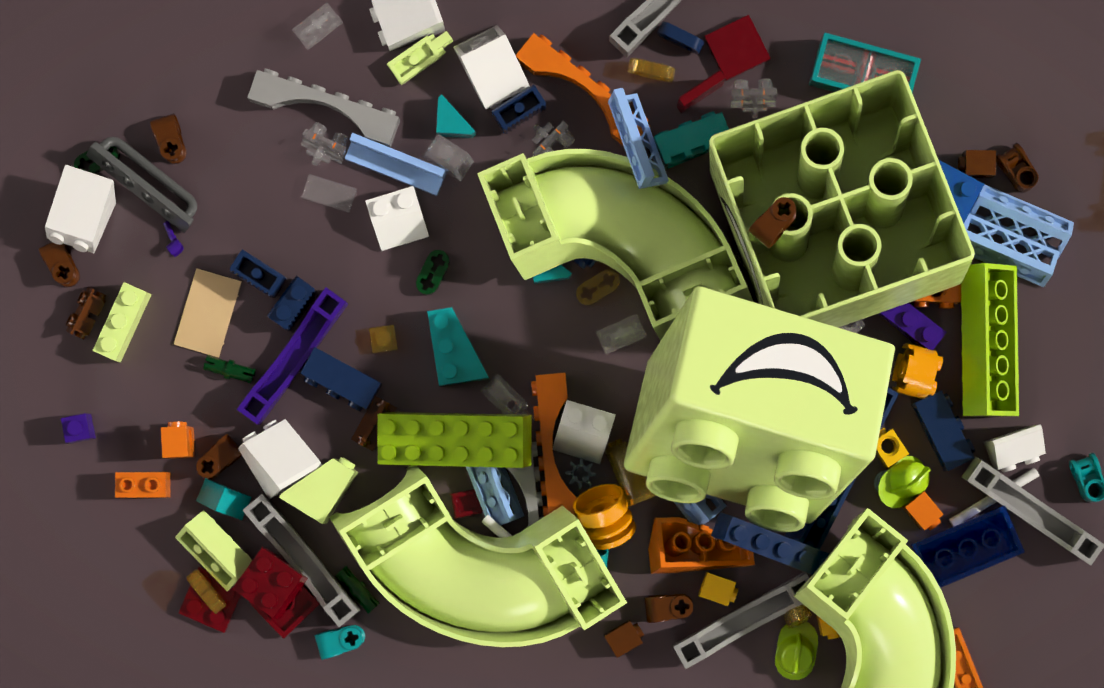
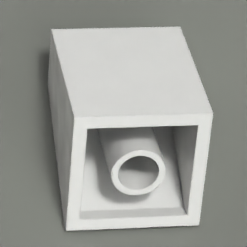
M371 0L373 8L369 9L374 23L379 21L382 30L378 32L382 46L388 45L389 51L419 41L426 36L429 37L432 34L436 35L445 31L436 0Z
M498 25L453 47L485 109H495L503 104L504 100L514 97L530 87L506 34Z
M65 165L45 225L46 237L55 244H67L80 252L88 251L95 253L116 205L114 181Z
M567 400L552 450L600 464L616 414Z
M286 419L279 423L277 420H273L263 427L265 431L257 435L256 432H252L242 439L244 443L238 448L269 500L322 466L320 460Z

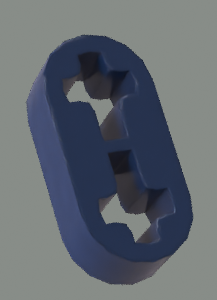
M663 21L657 31L660 37L695 54H699L704 45V41L697 36L668 22Z

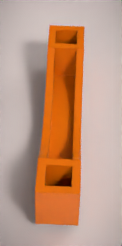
M533 33L516 54L519 64L534 76L561 78L574 83L586 91L603 111L609 124L611 137L623 146L608 104L611 96L609 93L610 88L601 81L596 83L589 77L591 73L583 66L579 65L576 67L570 62L571 57L564 51L559 50L557 52L551 47L552 42L541 34L538 37ZM637 125L640 136H642L643 130Z
M566 373L535 375L536 381H531L532 396H537L538 406H533L535 421H540L541 430L536 431L537 446H542L543 456H538L539 471L545 472V481H540L542 496H547L548 506H543V515L545 517L560 506H564L576 517L573 504L577 497L562 480L556 467L552 450L555 421L562 406L568 399Z

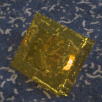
M394 325L369 329L373 354L398 350Z

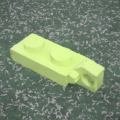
M447 31L437 38L434 34L429 37L426 36L388 62L387 66L402 86L442 58L446 53L444 48L452 43L453 39Z

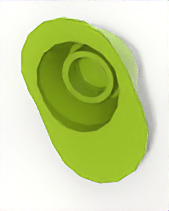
M905 456L880 478L878 484L880 500L891 508H900L906 505L928 487L930 468L924 466L914 456Z
M804 620L790 621L785 624L778 636L775 665L778 672L787 679L800 680L805 678L812 672L815 665L818 635L815 628L809 622Z

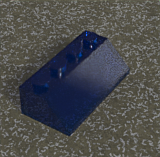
M1005 505L911 544L913 552L927 566L940 588L1025 553Z

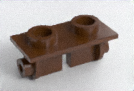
M89 286L86 291L83 290L77 300L79 306L76 312H72L66 321V326L68 327L66 331L72 335L74 331H77L75 336L83 340L86 336H89L96 320L88 317L89 313L99 316L106 302L104 300L105 294L97 291L94 295L95 290Z
M375 396L351 440L373 451L378 443L377 414L395 412L397 407Z

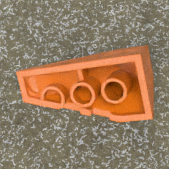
M680 517L655 518L648 548L651 574L755 565L754 552L712 537L713 529H710L709 526L697 525Z

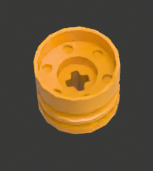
M615 484L598 485L586 490L574 501L573 509L576 517L579 519L596 550L617 547L629 540L635 533L637 526L620 486Z

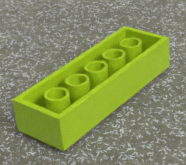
M990 263L970 264L961 283L963 416H1019L1017 266Z
M407 412L377 414L378 464L501 468H525L532 465V415Z

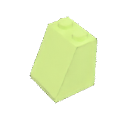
M340 457L339 460L331 459L281 493L279 498L321 524H326L358 474V471L354 470L356 465L344 457Z

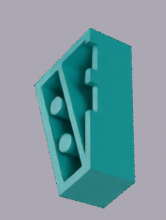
M715 111L702 115L701 120L695 122L690 120L680 124L676 129L665 130L656 134L653 138L664 169L667 170L708 153L710 138L717 133L729 130L723 113L716 114Z
M453 308L427 311L439 386L443 387L489 379Z

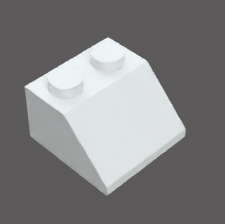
M413 186L365 201L382 251L429 237Z
M1041 424L1028 426L984 441L992 467L996 470L1001 469L1002 473L1016 469L1015 464L1025 461L1026 465L1040 461L1039 456L1046 454Z

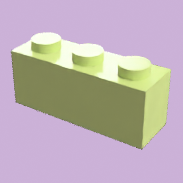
M123 282L93 351L114 361L121 362L152 294Z
M204 510L189 521L175 537L226 591H229L237 583L252 562L250 556Z

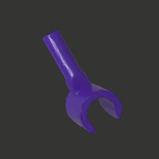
M166 221L163 225L172 242L165 247L176 257L184 250V247L174 235L169 221Z

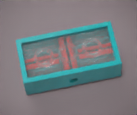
M824 33L818 48L809 86L836 92L889 72L900 70L905 74L910 89L913 92L921 59Z

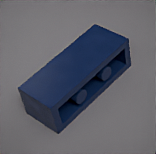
M314 347L300 373L306 376L304 379L306 383L316 388L319 384L328 388L326 393L338 400L340 396H343L350 400L347 405L360 412L362 408L369 409L382 386V383Z
M942 390L935 392L933 396L929 395L911 404L943 471H950L975 459L973 455L975 448L969 438L965 439L961 431L964 429L963 423L959 416H954L951 410L953 403L947 393L943 394Z

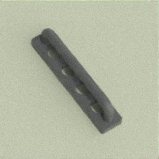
M107 137L100 144L94 142L90 146L86 154L88 158L181 232L185 233L194 221L192 217L197 211V202L189 192L118 137ZM112 146L119 149L187 204V209L185 211L181 210L107 150Z

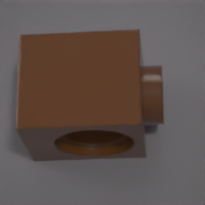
M965 150L962 153V157H958V170L972 178H993L996 176V150Z
M630 620L604 634L605 639L617 658L642 644L641 637L644 636L638 623L636 622L632 625Z

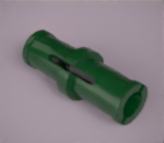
M207 355L205 360L208 363H204L203 370L224 375L225 379L230 380V378H234L249 384L253 383L254 378L248 375L255 376L256 369L235 364L234 360H229L228 362Z
M347 566L335 576L347 589L348 595L351 598L354 597L367 614L380 604L365 588L366 584L364 582L361 583Z

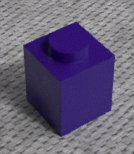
M84 413L61 418L65 443L72 444L96 439L91 414Z

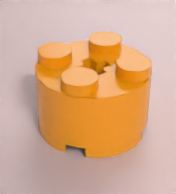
M905 343L902 348L906 350L904 354H898L894 365L892 381L897 382V387H892V389L897 393L921 399L926 398L928 395L933 396L937 388V381H935L936 373L942 367L943 357L938 356L936 350Z

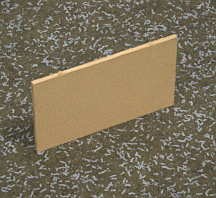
M196 268L174 345L219 358L237 297H239L238 293L242 281Z

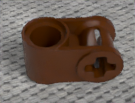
M173 113L150 121L151 129L161 155L172 164L183 162L187 152L176 115ZM175 146L177 149L174 151L175 155L172 156L170 154L172 151L171 147Z
M1018 143L1013 144V148L1004 154L996 155L998 166L1006 174L1017 191L1028 192L1037 184L1039 175L1029 161L1024 149ZM1021 174H1026L1030 177V185H1024L1020 181Z
M786 197L777 199L752 224L749 232L768 249L771 248L795 220V203ZM788 207L789 215L783 214L780 216L779 208L786 209Z
M50 242L39 248L41 257L56 282L64 287H73L78 283L80 274L67 244L59 245ZM65 270H68V271H69V272L67 273V276H68L67 279H64V278H63V276L65 275V273H64Z
M228 434L218 440L198 460L196 470L200 476L214 479L242 456L238 450L239 446ZM205 462H214L212 466L214 471L212 473L208 471L203 472L205 470L203 465Z
M686 594L644 597L647 623L686 618L693 611L692 599ZM679 600H684L685 604H689V607L685 608V612H680L679 608H675V605L679 604Z

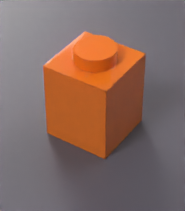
M925 491L902 506L919 529L924 531L927 528L931 531L941 523L939 518L944 515Z

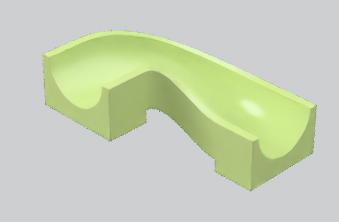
M563 149L545 152L528 159L522 153L477 173L510 259L524 280L574 259L587 258L602 262L622 274L638 290L653 329L660 341L695 287L709 288L754 302L730 245L712 216L691 194L669 177L667 184L639 189L626 156L592 149ZM653 169L654 178H658V172Z
M411 465L406 468L407 473L403 480L377 501L359 510L344 514L336 512L329 517L356 562L371 583L390 603L419 624L459 641L494 647H520L544 643L561 637L578 627L586 630L627 603L579 519L564 506H560L513 536L498 538L481 535L454 521L428 477L416 465Z
M868 508L852 520L848 525V530L837 546L808 581L799 588L794 597L830 625L842 638L846 650V670L841 688H954L956 673L955 636L949 608L942 590L920 557L906 545L908 540Z

